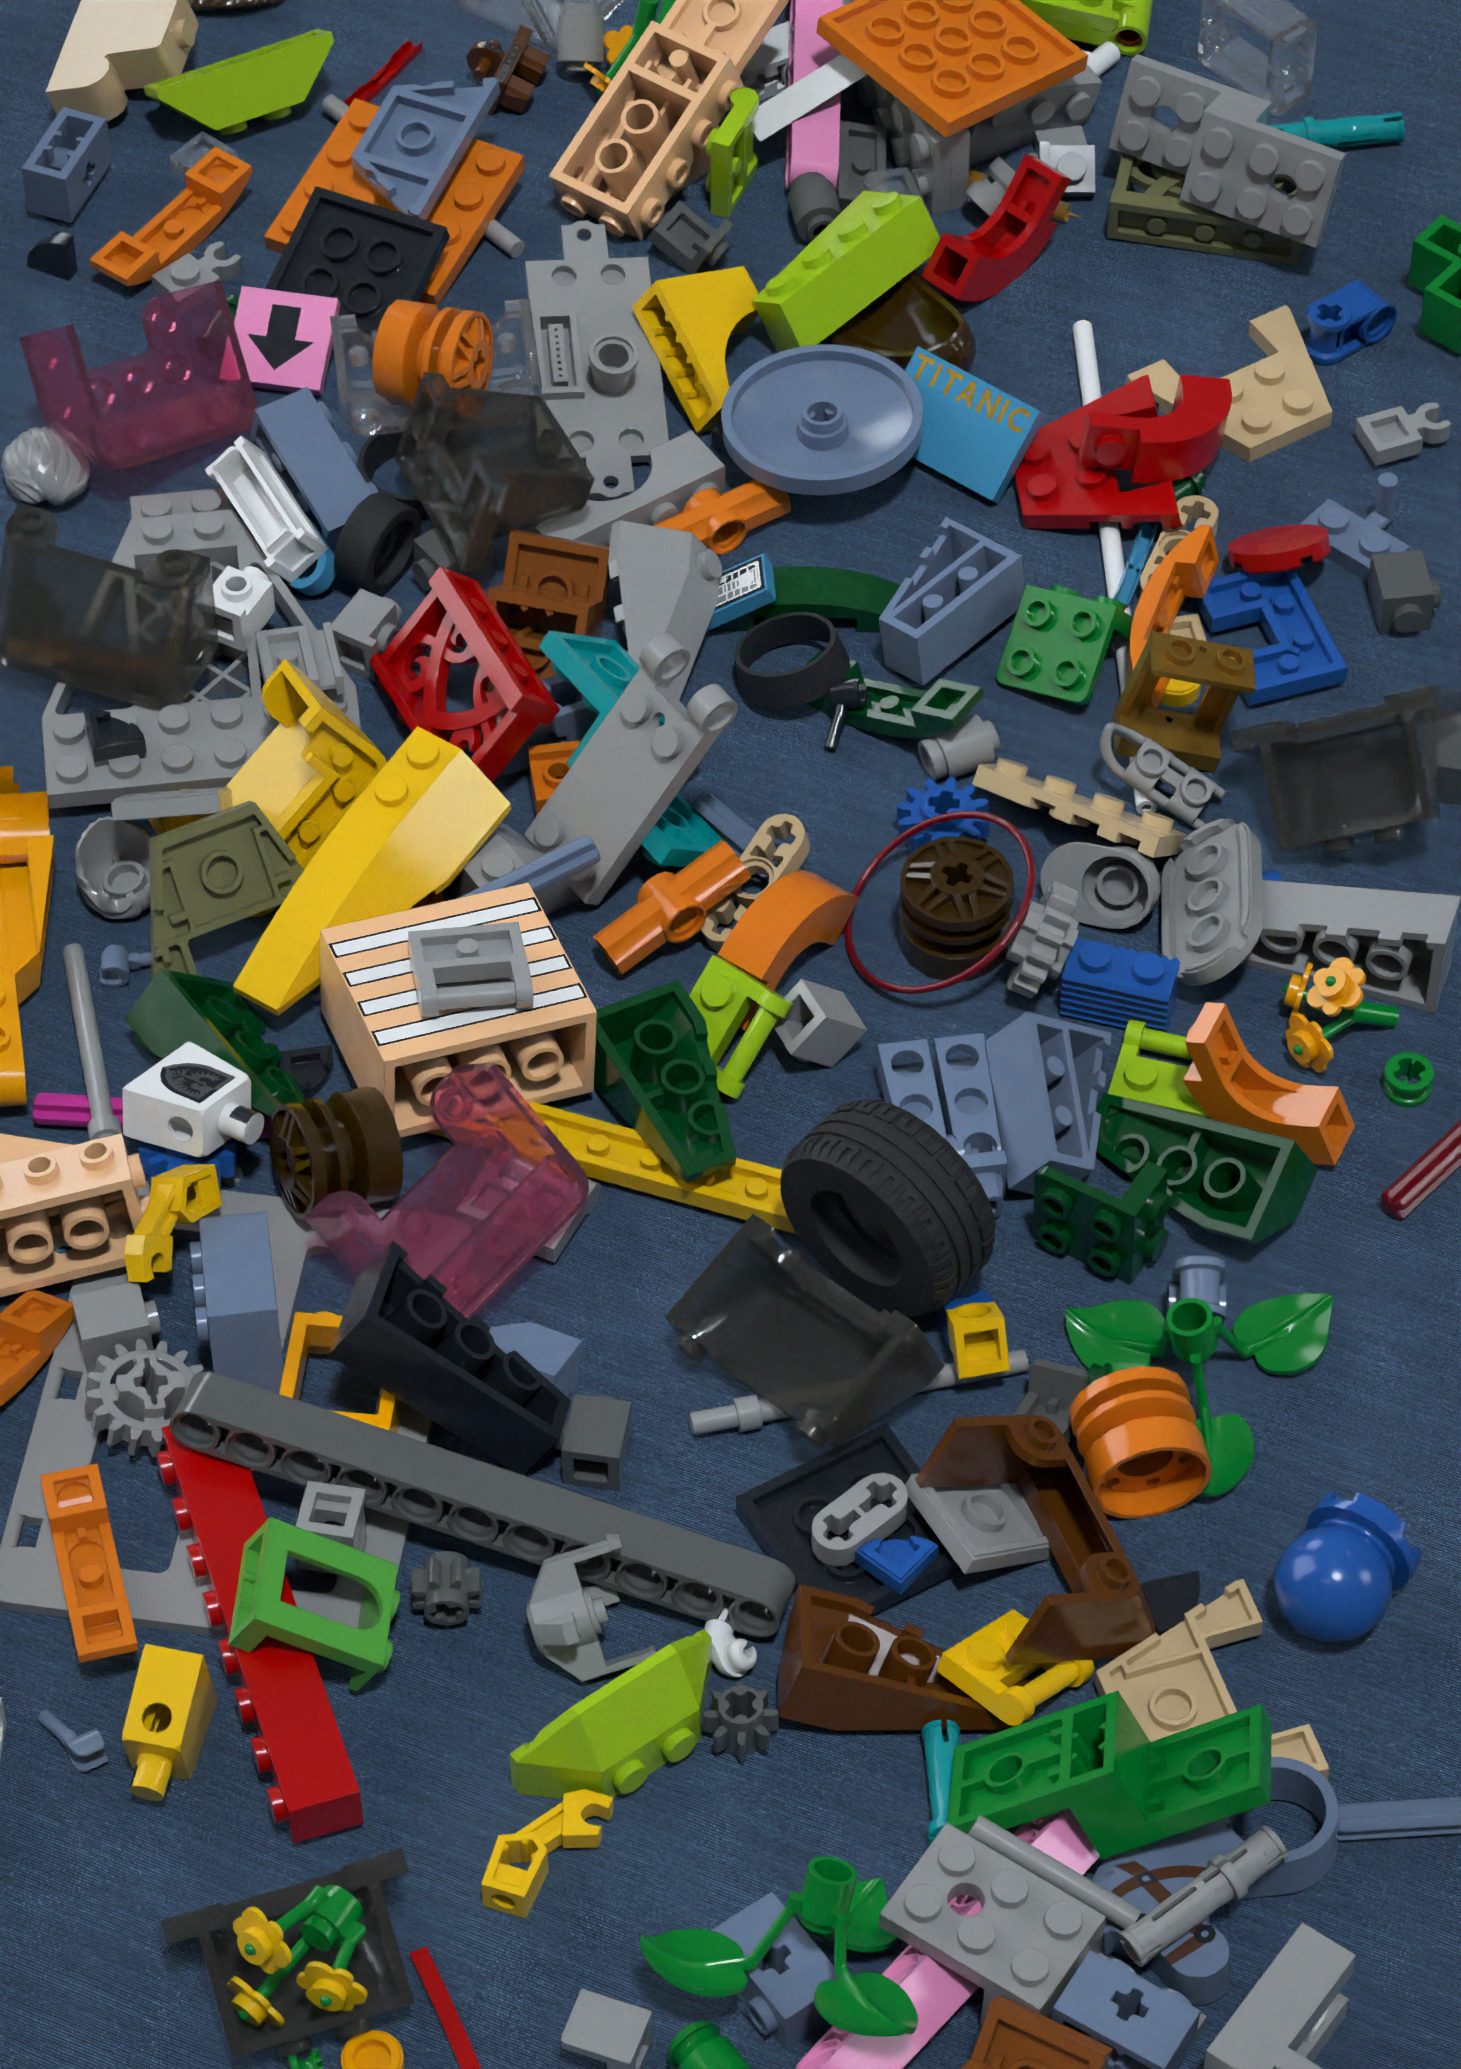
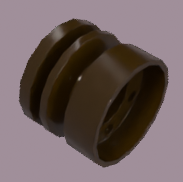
M967 837L939 838L921 845L907 857L900 873L901 907L899 910L898 930L900 950L912 967L927 977L945 980L961 973L981 960L999 943L1011 927L1012 897L1014 894L1012 868L1001 852L983 841ZM1005 947L989 964L963 981H972L990 974L1005 960L1008 949Z
M367 1086L333 1093L326 1104L322 1099L312 1097L304 1099L302 1103L287 1102L278 1104L273 1110L269 1126V1143L273 1171L279 1191L288 1209L296 1218L306 1220L316 1218L322 1212L327 1214L339 1213L345 1206L346 1201L351 1207L356 1208L392 1202L400 1194L403 1182V1154L400 1135L394 1115L385 1097L376 1088Z

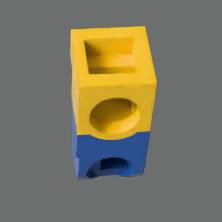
M979 1289L972 1292L966 1298H951L938 1310L942 1337L945 1345L949 1346L954 1356L955 1371L959 1379L1010 1370L1004 1315L990 1294H987L984 1289Z

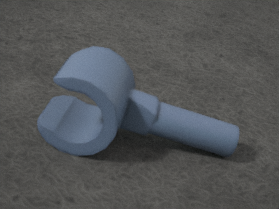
M109 945L101 954L100 983L109 988L124 986L130 979V969H139L140 967L151 965V952L129 954V951L121 945Z
M48 1709L43 1710L39 1714L38 1721L60 1740L61 1744L66 1748L74 1769L78 1773L87 1772L109 1762L107 1755L103 1751L105 1747L103 1738L96 1728L77 1736L72 1729L68 1728Z

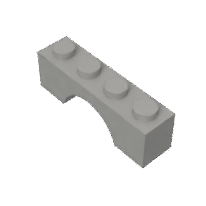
M690 430L649 450L650 475L647 481L635 492L615 500L592 501L563 491L522 511V531L610 547L611 526L614 522L623 520L652 526L683 512L687 501L700 490L714 488L720 494L725 493V465Z

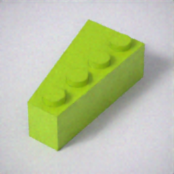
M864 190L792 262L766 284V287L752 302L777 351L819 344L931 257L940 240V236L921 196L898 194V192L885 193Z

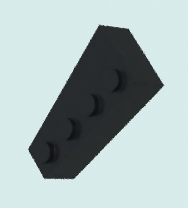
M393 1240L357 1278L329 1355L485 1453L493 1460L515 1473L524 1475L559 1440L571 1400L516 1350L507 1354L495 1344L489 1332L491 1328L475 1313L469 1319L461 1314L443 1297L448 1289L431 1274L425 1279L419 1276L403 1261L408 1256V1253Z

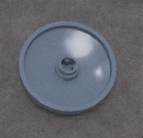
M821 344L801 346L775 353L760 360L745 370L730 386L725 395L721 411L724 444L735 464L760 483L781 491L803 495L822 496L849 493L885 480L911 459L921 442L924 428L923 401L913 379L897 364L879 354L844 345Z

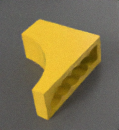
M745 266L656 280L631 307L696 433L711 431L722 420V404L730 388L725 366V350L728 338L741 334L759 315L752 302L759 293Z

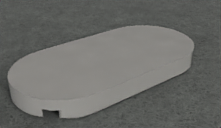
M1217 819L1194 830L1179 845L1183 852L1176 861L1170 857L1163 869L1161 877L1162 956L1166 955L1169 960L1177 957L1180 961L1179 981L1186 985L1208 984L1231 972L1252 951L1263 928L1261 843L1247 824L1242 821L1236 824L1233 819Z

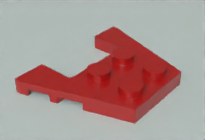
M1149 375L1141 376L1039 428L1015 472L1026 529H1089L1091 522H1121L1122 529H1133L1132 524L1139 522H1161L1163 528L1182 527L1172 480L1127 492H1120L1115 469L1080 466L1079 450L1088 413L1139 418L1158 417Z

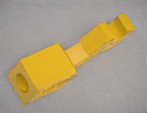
M215 1164L181 1165L151 1178L150 1202L133 1235H127L124 1260L129 1282H148L154 1279L153 1272H167L171 1270L173 1236H170L174 1225L192 1224L222 1206Z
M587 1789L564 1793L563 1802L518 1832L498 1835L481 1883L483 1906L526 1919L549 1872L548 1853L562 1844L563 1848H599L602 1840V1826L588 1824L584 1820L591 1816H598L610 1821L614 1811L613 1797ZM532 1861L528 1870L510 1866V1863H528Z

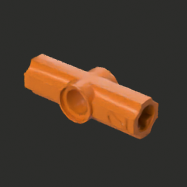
M755 479L723 494H720L714 488H707L694 494L685 504L683 512L652 526L691 532L708 549L713 550L717 555H723L736 549L742 543L747 531L789 513L791 499L787 492L769 487Z
M720 840L678 873L662 872L651 877L638 892L637 904L592 938L609 963L618 973L623 975L666 941L680 943L693 937L705 923L706 911L749 880L751 876L732 848L725 841Z

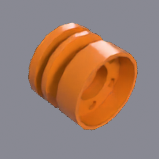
M397 299L387 308L380 321L375 338L372 371L377 396L383 403L412 408H422L427 404L431 411H448L450 414L470 416L479 407L491 376L494 349L490 320L484 312L462 311L460 308L445 307L440 311L435 304Z
M1147 1366L1118 1370L1093 1381L1078 1393L1069 1408L1070 1424L1073 1434L1076 1436L1078 1451L1084 1458L1086 1479L1104 1513L1117 1518L1142 1519L1162 1515L1186 1505L1204 1490L1211 1479L1210 1458L1202 1433L1196 1427V1414L1193 1406L1190 1404L1187 1385L1178 1373L1162 1367Z

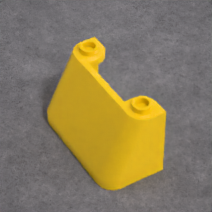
M284 659L265 682L261 695L265 709L280 723L225 787L232 791L233 807L247 801L255 802L295 854V859L305 870L338 822L385 766L387 761L377 746L304 672ZM212 814L153 818L148 820L159 835ZM277 906L249 917H261L269 914Z

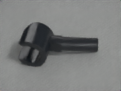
M859 678L839 679L832 683L830 687V698L834 710L824 744L825 749L836 751L845 720L848 717V709L864 708L867 704L868 689L865 684H859Z

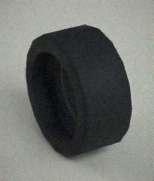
M381 492L367 496L347 518L339 535L334 552V569L337 577L359 589L378 596L392 589L408 570L414 558L413 539L421 536V519L418 511Z

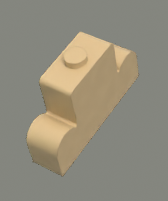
M81 0L46 89V94L56 114L58 115L61 109L66 107L107 118V121H110L122 113L127 106L128 98L124 92L125 90L143 88L144 85L181 74L190 48L195 43V35L199 27V23L188 0Z

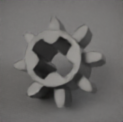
M441 1551L430 1555L425 1561V1569H412V1608L424 1609L426 1619L438 1625H455L463 1622L469 1615V1607H482L481 1568H469L468 1558L458 1552Z
M737 1681L736 1686L728 1688L723 1693L717 1690L712 1692L713 1710L703 1712V1729L705 1732L714 1733L713 1744L716 1753L725 1750L732 1755L738 1756L741 1761L745 1759L746 1755H750L758 1749L766 1752L770 1749V1734L768 1731L778 1729V1710L773 1708L767 1709L768 1690L762 1689L757 1692L749 1686H744L742 1681Z

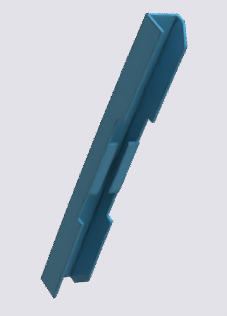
M1140 522L1128 561L1113 599L1124 603L1126 607L1130 603L1139 582L1140 574L1153 543L1159 522L1154 527L1145 522Z

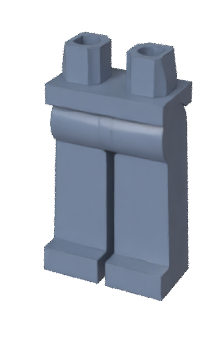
M984 1033L934 1038L933 1065L927 1039L877 1044L876 1079L880 1094L884 1096L885 1102L911 1112L945 1138L968 1163L988 1197L994 1217L999 1216L1002 1209V1197H1005L1007 1159L1005 1150H1001ZM967 1051L973 1054L972 1061L948 1063L946 1059L953 1052ZM912 1057L919 1061L918 1067L892 1068V1064L899 1058ZM937 1088L939 1089V1094H940V1099H941V1104H942V1109H943V1114H944V1119H945V1124H946V1129H947V1134H948V1135H946V1130H945V1125H944V1120H943V1115H942V1110H941V1105H940V1100H939V1095H938V1090H937Z

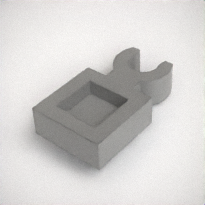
M221 241L215 242L206 248L204 256L199 260L188 253L151 276L153 291L184 315L220 293V281L231 280L240 275L242 272L241 257L236 254L224 260L226 259L225 244Z
M1436 402L1421 405L1416 410V413L1407 415L1402 406L1356 418L1354 433L1375 466L1420 454L1423 441L1431 444L1446 441L1450 435L1451 423L1449 420L1434 423L1438 421L1440 406Z

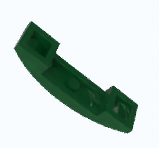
M812 566L773 568L776 601L709 631H749L754 627V617L772 618L792 612H810L825 618H857L856 632L881 633L879 617L900 585L881 577L846 569Z
M816 653V654L814 655V657H813L808 663H810V662H812L813 660H815V659H816L817 657H819L821 654H820V653ZM849 660V668L843 678H859V684H865L868 689L866 706L864 708L848 709V717L845 723L866 731L893 737L924 738L946 733L955 728L984 696L981 687L945 679H939L929 691L863 678L859 664L854 660ZM830 692L817 700L807 703L833 718L834 707L831 703Z

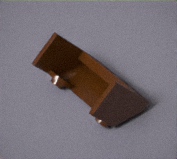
M1036 1415L954 1418L916 1477L919 1487L1017 1483L1043 1536H1046L1049 1541L1048 1545L1073 1592L1069 1594L1045 1595L1005 1654L1008 1664L1020 1665L1117 1658L1156 1632L1155 1620L1139 1579L1057 1425L1046 1417Z

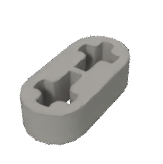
M875 1473L863 1478L831 1502L814 1517L811 1526V1545L816 1557L828 1565H848L855 1561V1551L862 1545L876 1538H882L883 1540L904 1523L908 1512L907 1487L894 1475ZM875 1498L879 1502L891 1499L892 1507L888 1508L881 1503L871 1509V1499ZM849 1529L847 1541L838 1536L831 1540L827 1539L829 1531L840 1535Z

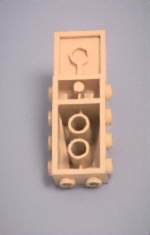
M676 0L661 24L651 21L549 175L561 197L560 204L577 217L583 218L585 214H588L598 219L600 224H605L607 231L616 236L622 237L626 233L642 241L648 230L656 226L662 218L667 201L709 172L711 157L706 155L708 137L713 128H720L719 122L727 110H730L731 93L744 86L740 74L789 0Z
M122 1133L101 1139H93L76 1145L0 1134V1297L126 1266L124 1250L127 1235H133L150 1202V1193L139 1195L138 1188L147 1186L139 1153L128 1156ZM64 1245L73 1247L66 1253L56 1252L59 1247Z

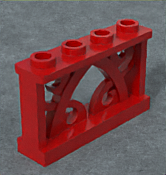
M440 566L428 581L432 590L383 653H375L369 660V663L379 677V687L392 698L399 710L397 716L406 727L413 732L418 726L463 751L469 743V752L474 754L471 760L493 783L540 723L548 726L560 709L479 582ZM465 639L467 643L465 650L461 653L455 652L456 646L463 648V640ZM428 646L432 648L429 658L421 656ZM478 661L480 666L473 685L475 708L456 713L446 712V688L451 662L465 666ZM415 662L421 666L418 676L412 668ZM492 682L495 688L492 692L488 693V685ZM480 730H482V732H483V744H482V745H481V733H480Z

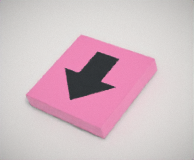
M242 286L223 375L225 383L290 393L308 387L313 396L322 397L340 310L338 298Z

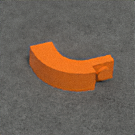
M804 870L789 873L770 885L748 907L728 935L717 955L723 957L724 960L774 991L789 965L805 948L816 942H824L833 946L836 944L859 898L815 873ZM756 1001L753 1002L739 1028L745 1031L760 1007Z
M1206 1002L1195 1024L1188 1030L1185 1040L1187 1052L1192 1057L1193 1062L1183 1081L1195 1101L1215 1121L1295 1140L1313 1164L1335 1166L1355 1128L1354 1121L1339 1087L1299 1084L1271 1073L1261 1066L1245 1048L1226 1003Z

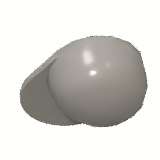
M1084 842L1063 844L1049 854L1042 866L1040 875L1043 895H1045L1048 886L1052 885L1053 881L1077 890V893H1079L1076 900L1077 906L1071 918L1080 923L1109 929H1125L1144 920L1157 905L1161 892L1160 876L1153 861L1147 855L1129 846L1106 847Z

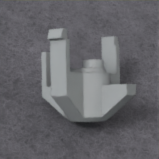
M606 1534L607 1540L544 1559L526 1607L531 1631L539 1652L582 1682L637 1665L656 1653L655 1646H651L605 1660L598 1634L603 1633L601 1625L610 1622L605 1606L620 1602L617 1591L598 1584L583 1588L575 1563L621 1548L620 1537L616 1534Z

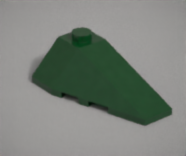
M160 968L124 1018L139 1036L137 1042L140 1047L154 1057L164 1059L189 1041L246 1073L251 1080V1107L272 1117V1112L278 1104L287 1102L302 1103L305 1099L295 1078L277 1067L276 1064L282 1057L278 1047L269 1042L267 1044L264 1043L261 1034L266 1029L265 1023L244 997L234 992L232 982Z
M675 980L596 1009L594 1084L601 1095L686 1183L735 1165L737 1159L725 1105L721 1103L716 1082L717 1070L715 1061L711 1060L705 1018L680 981Z
M1103 1093L1096 1112L1101 1114L1096 1153L1133 1180H1135L1147 1161L1167 1169L1166 1194L1171 1196L1170 1206L1206 1232L1256 1245L1297 1219L1318 1171L1295 1140Z

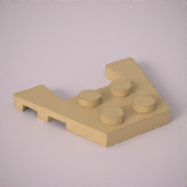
M1287 305L1249 321V337L1268 357L1224 377H1220L1230 379L1232 390V403L1221 447L1247 462L1256 460L1331 426L1333 411L1292 312ZM1164 359L1127 375L1126 384L1141 376L1149 375L1154 400L1159 403V411L1165 415L1172 412L1180 376Z
M1244 1578L1226 1586L1224 1594L1210 1604L1204 1606L1200 1603L1186 1612L1182 1622L1162 1635L1152 1634L1096 1671L1095 1686L1099 1695L1103 1696L1118 1690L1150 1742L1237 1712L1210 1649L1261 1635L1263 1620ZM1310 1724L1272 1734L1271 1757H1285L1304 1762L1315 1768L1328 1780L1330 1768Z

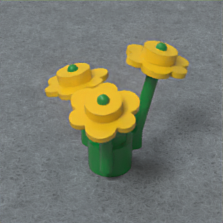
M330 1884L324 1888L316 1885L304 1901L276 1922H268L264 1913L254 1906L245 1909L242 1912V1916L233 1922V1929L238 1935L237 1945L241 1955L251 1964L260 1965L262 1970L269 1974L256 1991L237 1976H233L227 1982V1987L236 1995L231 2001V2005L239 2013L240 2019L247 2020L257 2027L263 2021L272 2027H282L285 2023L284 2018L271 2006L267 1998L312 1946L320 1951H329L332 1947L338 1946L340 1948L332 1968L325 1963L312 1961L306 1965L305 1971L298 1974L296 1982L300 1987L306 1989V1997L313 2004L327 2011H351L355 2004H363L368 1996L367 1990L359 1983L354 1982V1976L346 1970L356 1945L367 1933L366 1927L359 1923L364 1917V1910L360 1902L351 1893L337 1885ZM302 1920L303 1924L300 1926L302 1937L290 1950L287 1944L282 1941L283 1933Z

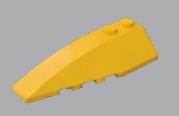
M417 726L354 801L309 862L264 931L233 985L234 992L279 1016L320 984L321 929L409 910L429 893L433 892L435 895L440 893L452 883L511 811L510 802L462 749Z

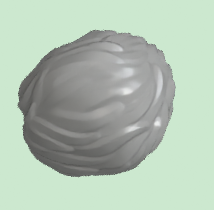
M34 427L22 432L18 438L14 439L7 446L2 456L1 466L5 475L6 485L19 501L29 504L48 501L55 506H60L66 501L82 494L88 485L90 464L83 446L68 432L57 427Z
M110 816L105 818L99 817L96 822L90 823L88 828L81 834L75 849L76 883L87 904L105 918H134L140 915L141 912L146 911L150 906V838L152 837L134 821H113Z

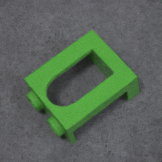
M270 1517L244 1543L228 1645L250 1653L266 1636L351 1666L349 1689L357 1692L375 1674L383 1673L392 1655L393 1642L388 1640L390 1621L396 1613L400 1600V1592L395 1589L398 1565ZM287 1555L350 1578L365 1586L363 1588L358 1628H352L280 1601Z

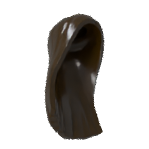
M912 272L825 338L838 345L861 348L879 354L897 364L904 371L918 346L966 372H969L976 355L975 338L966 320L952 304Z

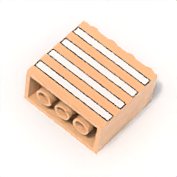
M529 883L320 930L322 1014L357 1087H374L385 1097L394 1115L400 1138L481 1119L484 1116L501 1111L506 1113L518 1110V1106L532 1102L543 1104L594 1091L597 1011ZM519 922L533 986V1008L515 1009L514 1004L441 1010L437 1017H420L417 990L408 951L409 931ZM509 977L436 984V987L445 988L511 982Z

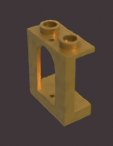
M1152 631L1112 714L1113 723L1128 727L1145 737H1149L1190 767L1215 772L1221 760L1219 733L1239 693L1254 694L1256 690L1253 650ZM1160 677L1208 685L1194 715L1147 707ZM1113 734L1114 754L1135 757L1140 748L1126 739Z

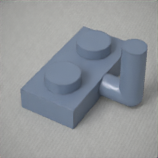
M1390 472L1379 475L1374 511L1365 519L1328 498L1300 523L1322 526L1328 529L1331 549L1326 558L1366 582L1369 579L1372 554L1410 551L1409 545L1383 530L1394 518L1398 477Z

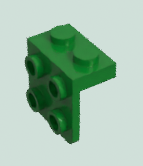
M1026 584L997 671V680L1009 688L1084 705L1092 697L1111 637L1130 642L1133 617L1124 612L1126 607L1124 603L1109 597L1098 595L1094 601L1082 598L1080 593L1066 587L1051 585L1050 590Z

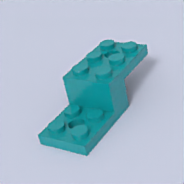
M549 630L539 648L553 662L551 665L552 670L563 680L572 683L584 695L582 698L584 705L592 712L598 714V717L567 761L568 766L571 768L634 678L640 666L615 640ZM663 714L659 718L660 726L664 725L665 723V717ZM677 793L641 844L643 846L641 851L649 861L659 867H686L722 839L690 804Z

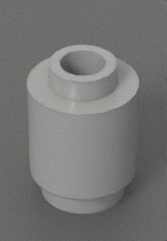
M563 3V13L558 15L557 61L566 62V71L591 72L583 66L585 62L594 67V63L604 62L605 17L600 16L599 4Z
M977 714L963 718L955 728L946 733L930 736L918 742L919 755L929 777L934 781L942 777L947 781L949 777L957 778L977 770L979 764H992L995 762V751L1000 749L999 737L993 724L989 720L983 722Z

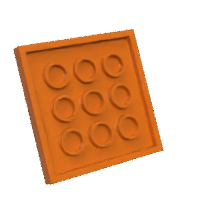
M855 0L820 16L816 30L818 35L945 138L1085 71L1088 55L1019 0Z
M356 98L353 100L264 235L267 249L283 253L316 186L399 212L353 169L351 159L352 153L380 106ZM473 138L426 221L445 226L450 238L419 302L435 304L436 307L439 306L486 232L488 225L494 219L526 168L524 155Z

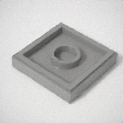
M228 787L127 794L115 798L111 802L113 821L215 814L233 807L231 789H228Z
M912 1474L905 1484L908 1497L964 1574L1042 1561L1054 1557L1048 1545L1049 1541L1046 1536H1043L1016 1483L920 1488L916 1481L918 1474Z

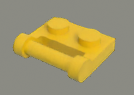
M1014 1609L943 1652L936 1669L946 1679L1010 1726L1020 1725L1031 1718L1036 1706L1067 1686L1078 1687L1091 1679L1095 1669L1093 1660L1009 1665L1005 1654L1029 1620ZM1041 1667L1046 1670V1672L1023 1687L1012 1686Z

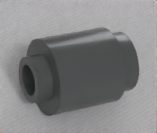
M806 172L796 177L791 183L788 202L800 238L811 243L842 212L833 183L821 173Z

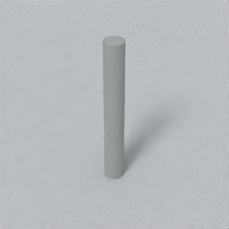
M981 1815L978 1816L968 1833L970 1837L1103 1914L1108 1920L1124 1929L1135 1923L1142 1911Z

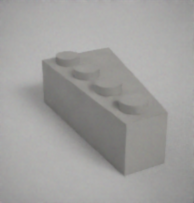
M1262 880L1263 928L1256 945L1240 963L1241 965L1292 977L1293 974L1303 976L1307 964L1310 962L1313 963V968L1308 982L1314 983L1313 976L1316 971L1322 968H1329L1330 964L1337 958L1346 957L1353 962L1355 968L1362 969L1366 974V980L1360 986L1363 990V996L1435 1014L1451 967L1461 896Z

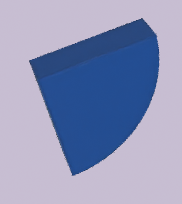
M910 1536V1539H890L882 1541V1538H876L865 1543L855 1551V1563L901 1595L938 1558L939 1546L919 1536Z

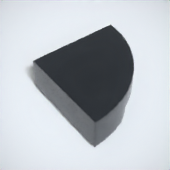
M55 232L50 237L38 241L28 254L27 267L70 281L78 271L73 234Z
M84 711L85 724L94 762L147 752L144 735L134 723L130 722L128 724L125 721L111 717V712Z
M333 1044L280 1051L282 1055L279 1060L280 1069L295 1078L305 1099L316 1095L327 1084L334 1067Z
M1198 1571L1141 1583L1142 1590L1155 1620V1633L1159 1636L1182 1622L1184 1614L1198 1605L1200 1595Z

